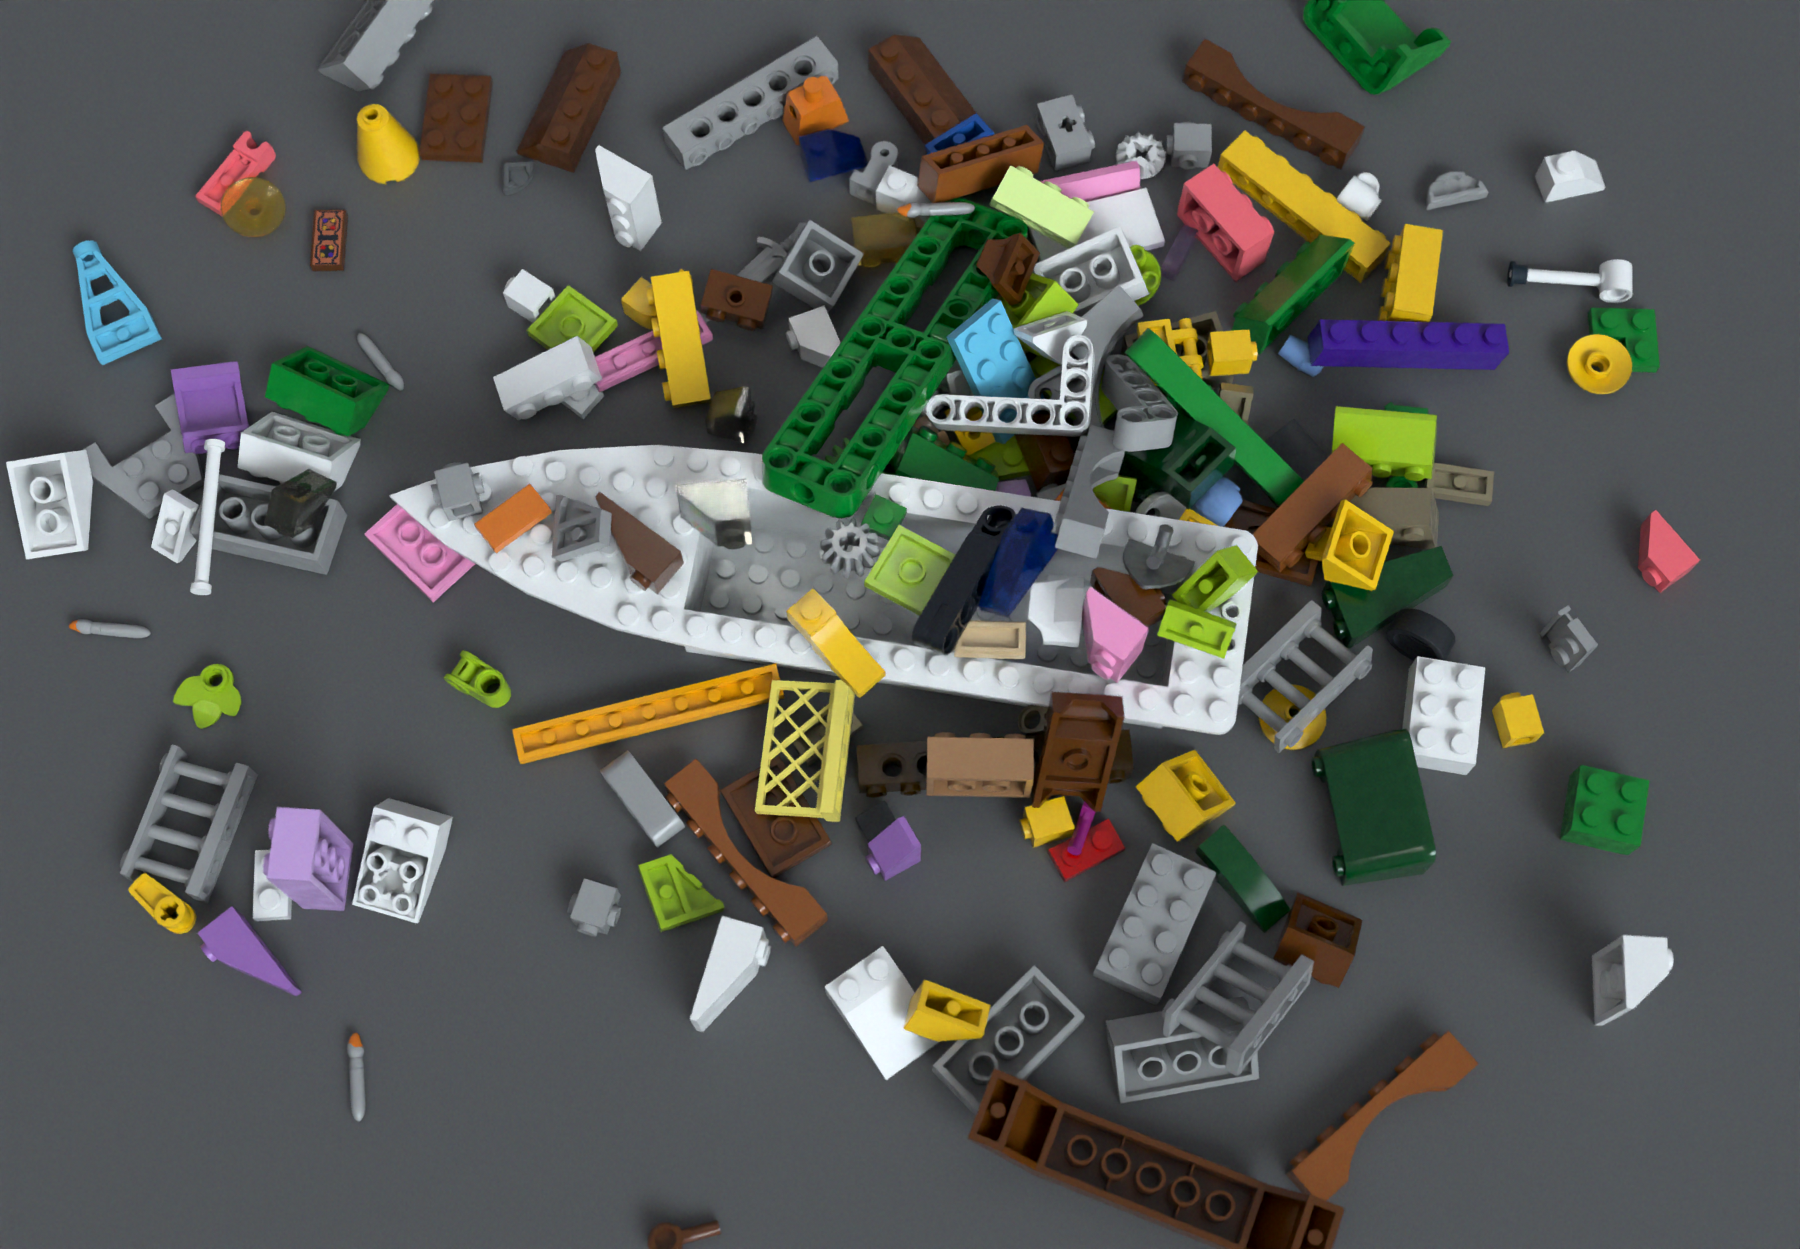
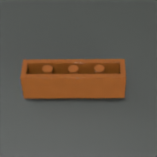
M1024 125L923 155L917 186L932 203H941L1000 185L1010 165L1014 168H1017V166L1024 167L1033 174L1038 173L1044 142L1028 125Z
M1342 443L1252 534L1258 544L1257 553L1279 572L1286 566L1289 568L1293 567L1302 557V550L1309 542L1315 544L1325 534L1326 528L1324 527L1332 519L1335 520L1341 500L1346 499L1350 502L1356 495L1358 497L1363 496L1371 487L1372 467Z

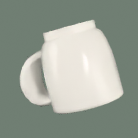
M1362 172L1357 176H1353L1337 197L1338 203L1347 210L1357 213L1361 219L1368 221L1382 202L1378 195L1380 187L1377 178L1368 172Z

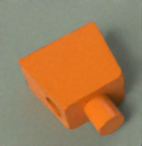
M827 76L819 78L809 77L804 81V85L789 91L786 96L783 124L797 146L848 122L842 101Z

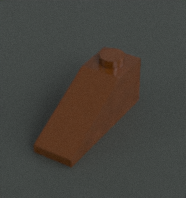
M599 492L595 496L600 509L612 513L611 535L631 574L630 580L640 589L646 591L649 588L658 595L684 564L681 551Z

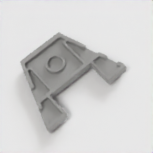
M175 394L155 405L171 431L112 467L96 442L83 449L87 450L92 478L107 487L148 519L160 512L164 493L173 489L181 495L187 496L204 485V475L199 454L193 452L185 453Z

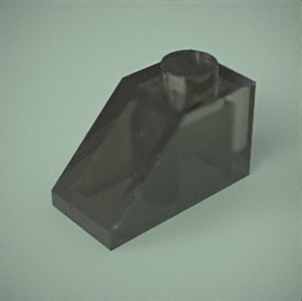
M307 469L273 488L264 524L277 530L283 536L296 537L312 527L336 489L337 482L311 469Z

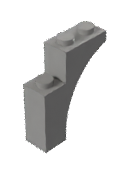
M1120 285L1115 287L1082 316V318L1087 319V327L1082 335L1090 339L1095 355L1090 425L1104 428L1099 409V387L1106 358L1110 355L1121 337L1144 316L1138 305ZM1081 346L1076 347L1071 351L1070 356L1073 359L1081 360L1087 356L1088 350ZM1074 379L1070 383L1077 384L1080 379ZM1072 412L1076 417L1072 423L1075 426L1081 424L1084 419L1083 414ZM1089 429L1083 434L1084 436L1088 435Z

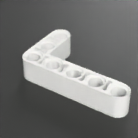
M1073 335L1065 342L1063 347L1060 400L941 394L935 395L929 400L926 405V414L934 427L947 431L1081 436L1087 432L1091 423L1095 363L1093 344L1090 339L1083 335ZM1081 346L1088 350L1087 356L1081 360L1073 359L1070 356L1071 351L1076 347ZM1074 379H1081L1086 383L1084 390L1079 393L1071 392L1068 389V385ZM945 405L951 408L947 418L939 420L934 417L935 410L938 407ZM973 407H980L984 410L983 416L977 421L967 419V413ZM1010 408L1017 411V416L1012 422L1005 423L1000 420V414L1005 409ZM1039 410H1045L1051 414L1050 419L1044 424H1036L1032 420L1033 415ZM1071 412H1080L1083 414L1084 419L1081 424L1071 426L1066 423V417Z

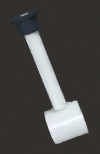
M1616 259L1602 263L1599 266V274L1528 269L1527 265H1516L1515 261H1511L1508 268V287H1512L1514 284L1525 285L1526 282L1597 286L1600 299L1610 303L1627 301L1633 295L1632 264L1626 260Z

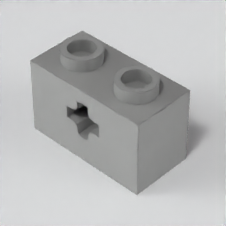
M1073 95L1038 103L1035 121L1054 171L1090 162L1091 150L1095 148L1092 132L1085 129L1083 109L1081 105H1076Z

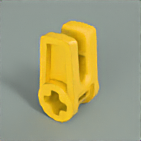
M143 873L129 887V893L160 925L174 934L187 933L195 925L196 912L194 909L148 874ZM175 911L179 914L176 919L172 916Z

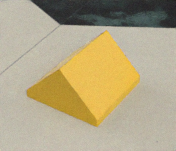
M1346 499L1341 500L1322 557L1324 580L1370 591L1376 590L1394 531Z

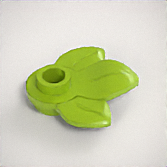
M213 664L207 666L200 676L186 678L177 689L173 702L177 705L193 706L194 721L199 729H203L213 725L222 713L228 716H236L241 706V694L233 686L234 676L231 670L225 665ZM222 677V682L218 686H213L214 679Z

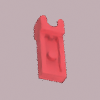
M245 131L233 145L234 150L195 195L199 203L222 217L225 216L260 172L264 173L275 160V152L268 142H263L257 148V144L252 139L249 131Z

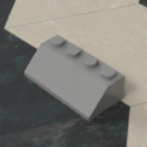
M367 0L317 70L321 74L356 91L376 88L383 80L382 72L384 69L398 59L400 55L398 50L401 45L408 42L415 35L416 29L414 27L418 21L426 18L431 12L433 0Z
M1245 997L1227 999L1250 1012ZM1205 1003L1195 1005L1190 1011L1192 1014L1231 1036L1234 1033L1239 1035L1243 1030V1024ZM1163 1011L1105 1021L1108 1050L1120 1104L1259 1079L1257 1052L1237 1077L1225 1070L1227 1054L1224 1053L1225 1048L1181 1023L1170 1037L1163 1035L1165 1020L1162 1017Z

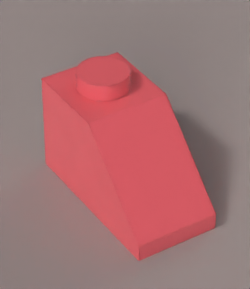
M1655 510L1641 524L1638 569L1642 572L1646 583L1655 587L1661 593L1690 572L1700 559L1658 511Z

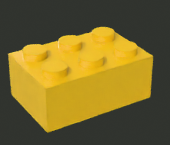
M1404 224L1400 236H1394L1391 251L1388 250L1385 269L1389 270L1388 277L1384 278L1381 290V297H1384L1385 301L1384 306L1380 307L1377 321L1430 322L1433 315L1443 230Z

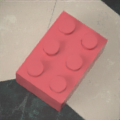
M1213 163L1186 181L1183 185L1177 216L1235 282L1263 264L1274 235L1273 227L1266 217L1260 216L1253 208L1248 196L1243 193L1241 194L1235 188L1230 176L1226 172L1220 171Z

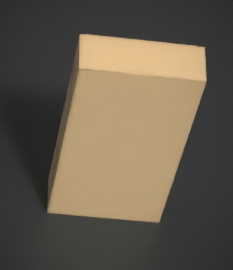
M970 620L954 647V657L1025 659L1026 622Z

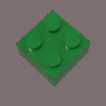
M1580 765L1569 775L1560 840L1628 856L1641 846L1650 780Z

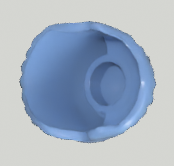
M1222 476L1190 509L1216 525L1224 527L1243 502L1238 492L1240 488L1234 482Z

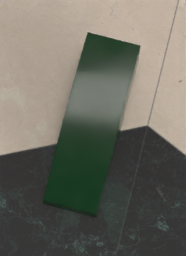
M1222 825L1198 846L1195 853L1211 870L1217 872L1216 876L1219 878L1217 882L1264 933L1290 911L1289 906L1265 872L1225 825Z

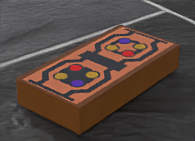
M314 210L310 259L312 271H344L348 225L346 210Z

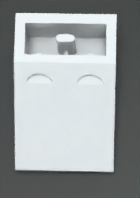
M390 798L374 806L352 905L413 923H419L446 850L453 816Z

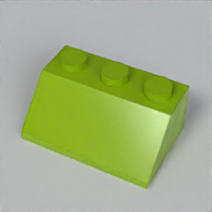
M1336 406L1332 453L1343 443L1372 467L1373 476L1386 478L1390 475L1404 476L1412 481H1420L1424 478L1432 479L1436 449L1437 415Z

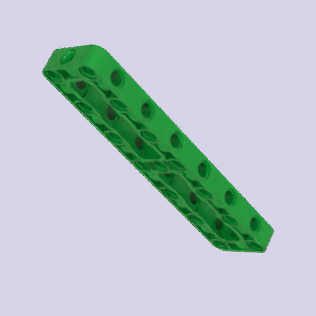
M960 197L945 202L971 203L975 207L973 212L964 215L929 217L762 455V484L768 491L834 518H848L858 510L956 361V357L946 337L992 298L996 299L999 295L990 279L976 266L988 239H1007L1018 233H1021L1027 239L1028 227L1024 221ZM967 245L979 250L924 333L905 326L920 305L923 293L929 285L933 286L948 264L949 256L954 248ZM880 366L895 372L896 374L836 463L833 465L813 457L812 455H817L834 430L835 421L842 411H847L863 388L865 378L873 367Z

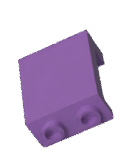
M238 362L171 369L185 453H207V450L204 449L205 440L219 439L225 442V448L231 450L239 449L241 432L247 429L249 425Z

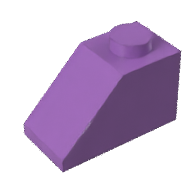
M904 815L895 820L868 843L869 855L865 859L874 875L880 873L884 881L921 861V844Z

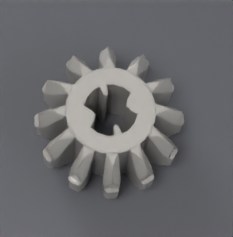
M854 518L850 520L849 526H845L842 521L838 520L836 522L837 530L827 528L825 531L827 539L820 542V549L824 551L822 561L824 564L831 563L830 571L833 574L843 569L844 578L848 579L850 571L855 570L856 574L862 577L864 575L863 566L872 569L875 564L873 558L879 556V547L875 545L878 542V536L876 533H869L867 522L857 527L856 519ZM848 545L854 546L852 548V552L845 551L847 550Z

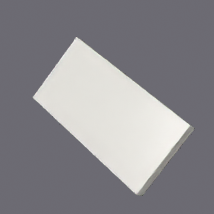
M1147 188L1087 202L1089 209L1094 211L1076 245L1121 226L1129 247L1140 245L1146 251L1164 247L1165 239ZM1028 227L1034 247L1040 252L1039 262L1068 250V248Z

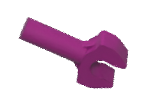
M1085 801L1067 848L1068 852L1072 855L1081 854L1095 815V811Z

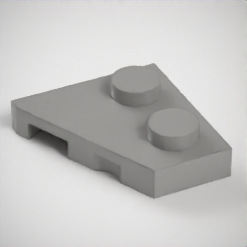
M557 495L552 558L563 562L610 546L612 513L562 495Z

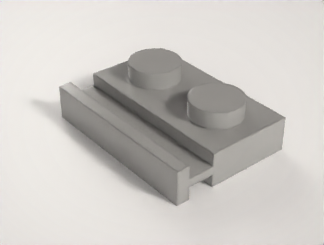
M1569 605L1559 610L1539 633L1542 638L1544 636L1549 638L1551 643L1548 646L1551 649L1553 659L1558 665L1564 666L1568 673L1579 667L1598 646L1578 617L1573 620L1569 615L1571 610Z

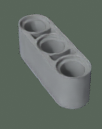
M628 750L600 770L607 783L657 848L685 828L677 813Z

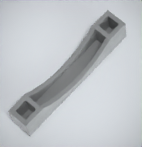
M1090 425L1088 435L1080 436L1052 533L1058 534L1055 545L1057 549L1094 559L1097 558L1109 512L1100 504L1092 489L1106 481L1118 478L1125 451L1113 445V430Z

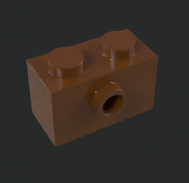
M711 269L701 302V312L706 314V318L715 322L722 323L726 319L737 322V326L745 330L755 331V328L763 329L773 294V285Z

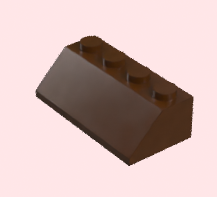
M892 35L868 49L869 71L925 145L976 114V111L919 37Z
M590 43L564 51L516 151L518 155L572 173L575 172L621 74L617 52Z

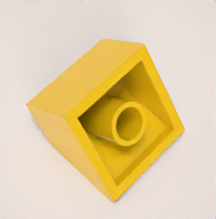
M1195 749L1161 763L1136 786L1145 804L1153 809L1162 821L1166 832L1173 836L1177 842L1196 833L1236 804Z

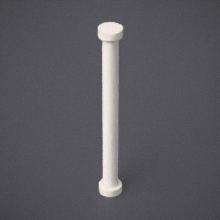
M207 439L204 444V449L207 450L197 562L195 582L191 583L190 592L196 595H209L212 586L209 584L220 458L221 452L225 451V442L219 439Z

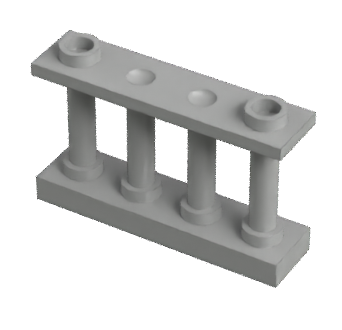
M1313 600L1309 601L1242 667L1238 704L1241 705L1243 703L1277 732L1274 749L1278 753L1286 746L1293 747L1301 739L1303 730L1356 678L1359 680L1364 678L1373 666L1371 663L1373 649L1367 645L1356 656L1321 627L1322 608ZM1305 637H1313L1347 666L1333 678L1298 649V644ZM1282 659H1290L1324 688L1312 700H1309L1275 671V666ZM1259 681H1267L1301 711L1287 723L1253 695L1252 688Z
M171 745L169 753H166L161 759L159 766L160 775L131 847L124 852L121 858L120 874L132 882L141 875V872L185 884L186 894L195 900L208 903L258 775L249 766L235 763L233 771H230L228 774L186 762L188 755L179 746ZM180 775L222 786L224 794L220 803L214 806L173 794ZM168 807L209 818L212 823L208 834L203 836V838L160 825ZM157 839L198 851L199 857L195 867L186 870L148 859L154 840Z
M1239 922L1232 932L1226 931L1219 941L1218 949L1176 1000L1171 998L1167 1002L1162 1012V1017L1165 1019L1163 1035L1170 1037L1181 1023L1225 1048L1224 1053L1227 1054L1225 1070L1237 1077L1310 984L1314 964L1313 960L1301 955L1293 966L1290 964L1285 966L1243 943L1246 924ZM1236 955L1279 978V984L1276 988L1270 987L1267 989L1227 967V965ZM1219 978L1261 1001V1007L1258 1011L1252 1010L1249 1012L1209 990V987ZM1200 1000L1243 1024V1030L1239 1035L1234 1033L1231 1036L1192 1014L1190 1011Z

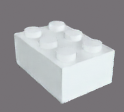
M1121 226L1036 263L1034 267L1035 274L1055 280L1079 304L1073 314L1080 317L1118 285L1122 287L1133 301L1149 295Z
M1417 656L1412 663L1408 673L1402 729H1407L1410 734L1417 767L1467 775L1476 765L1485 667Z

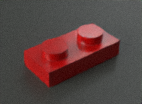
M1108 818L1089 829L1080 855H1072L1068 852L1067 848L1071 838L1050 848L1048 854L1063 881L1066 882L1124 852L1125 846Z

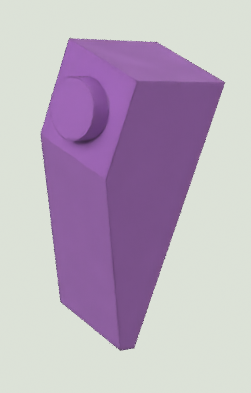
M233 906L198 932V935L204 941L200 948L212 962L219 960L228 967L294 996H298L302 992L244 915Z

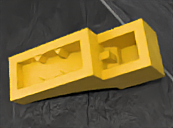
M813 588L786 611L788 621L812 645V650L859 698L886 676V671L853 636L838 617L837 612Z

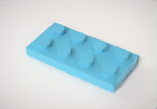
M992 298L946 338L974 396L1029 398L1028 390L1031 383L1036 380L1035 375L1017 336L1014 335V329L1001 300ZM1043 393L1041 394V399H1045ZM1010 408L1005 409L1000 414V420L1005 423L1012 422L1017 416V411ZM992 433L995 441L1002 444L1014 435L1010 433Z

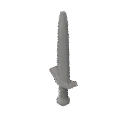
M798 223L794 233L788 236L780 245L773 240L758 236L757 247L764 248V250L737 276L763 283L778 271L806 223ZM701 314L705 322L710 321V319L706 318V314Z

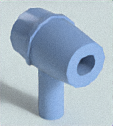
M1293 335L1287 338L1278 352L1282 358L1297 368V371H1302L1311 377L1318 375L1324 367L1311 366L1308 343Z

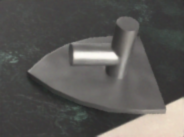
M1163 524L1160 526L1154 547L1129 539L1125 546L1122 557L1124 566L1130 577L1142 589L1163 588L1175 585L1189 575L1195 564V561L1167 552L1174 531L1169 525Z

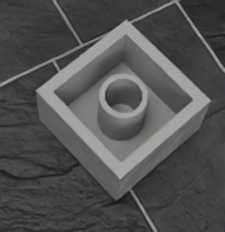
M809 220L799 233L771 282L814 309L825 306L828 313L834 307L864 253Z

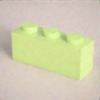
M1010 165L990 202V206L1004 214L1024 221L1028 227L1068 249L1076 246L1094 211L1089 209V204L1078 197H1072L1071 199L1061 193L1062 190L1051 182L1045 181L1043 184L1034 179V174L1024 167L1017 166V168H1014Z

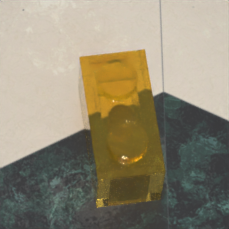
M899 213L851 217L853 246L864 253L857 266L875 267L881 263H898L917 236L915 217H905Z

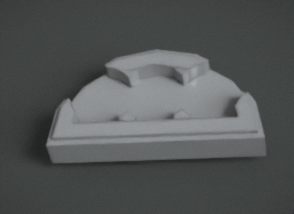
M1449 171L1438 176L1429 187L1425 198L1426 210L1486 198L1488 190L1482 181H1476L1474 178L1466 176L1463 171Z

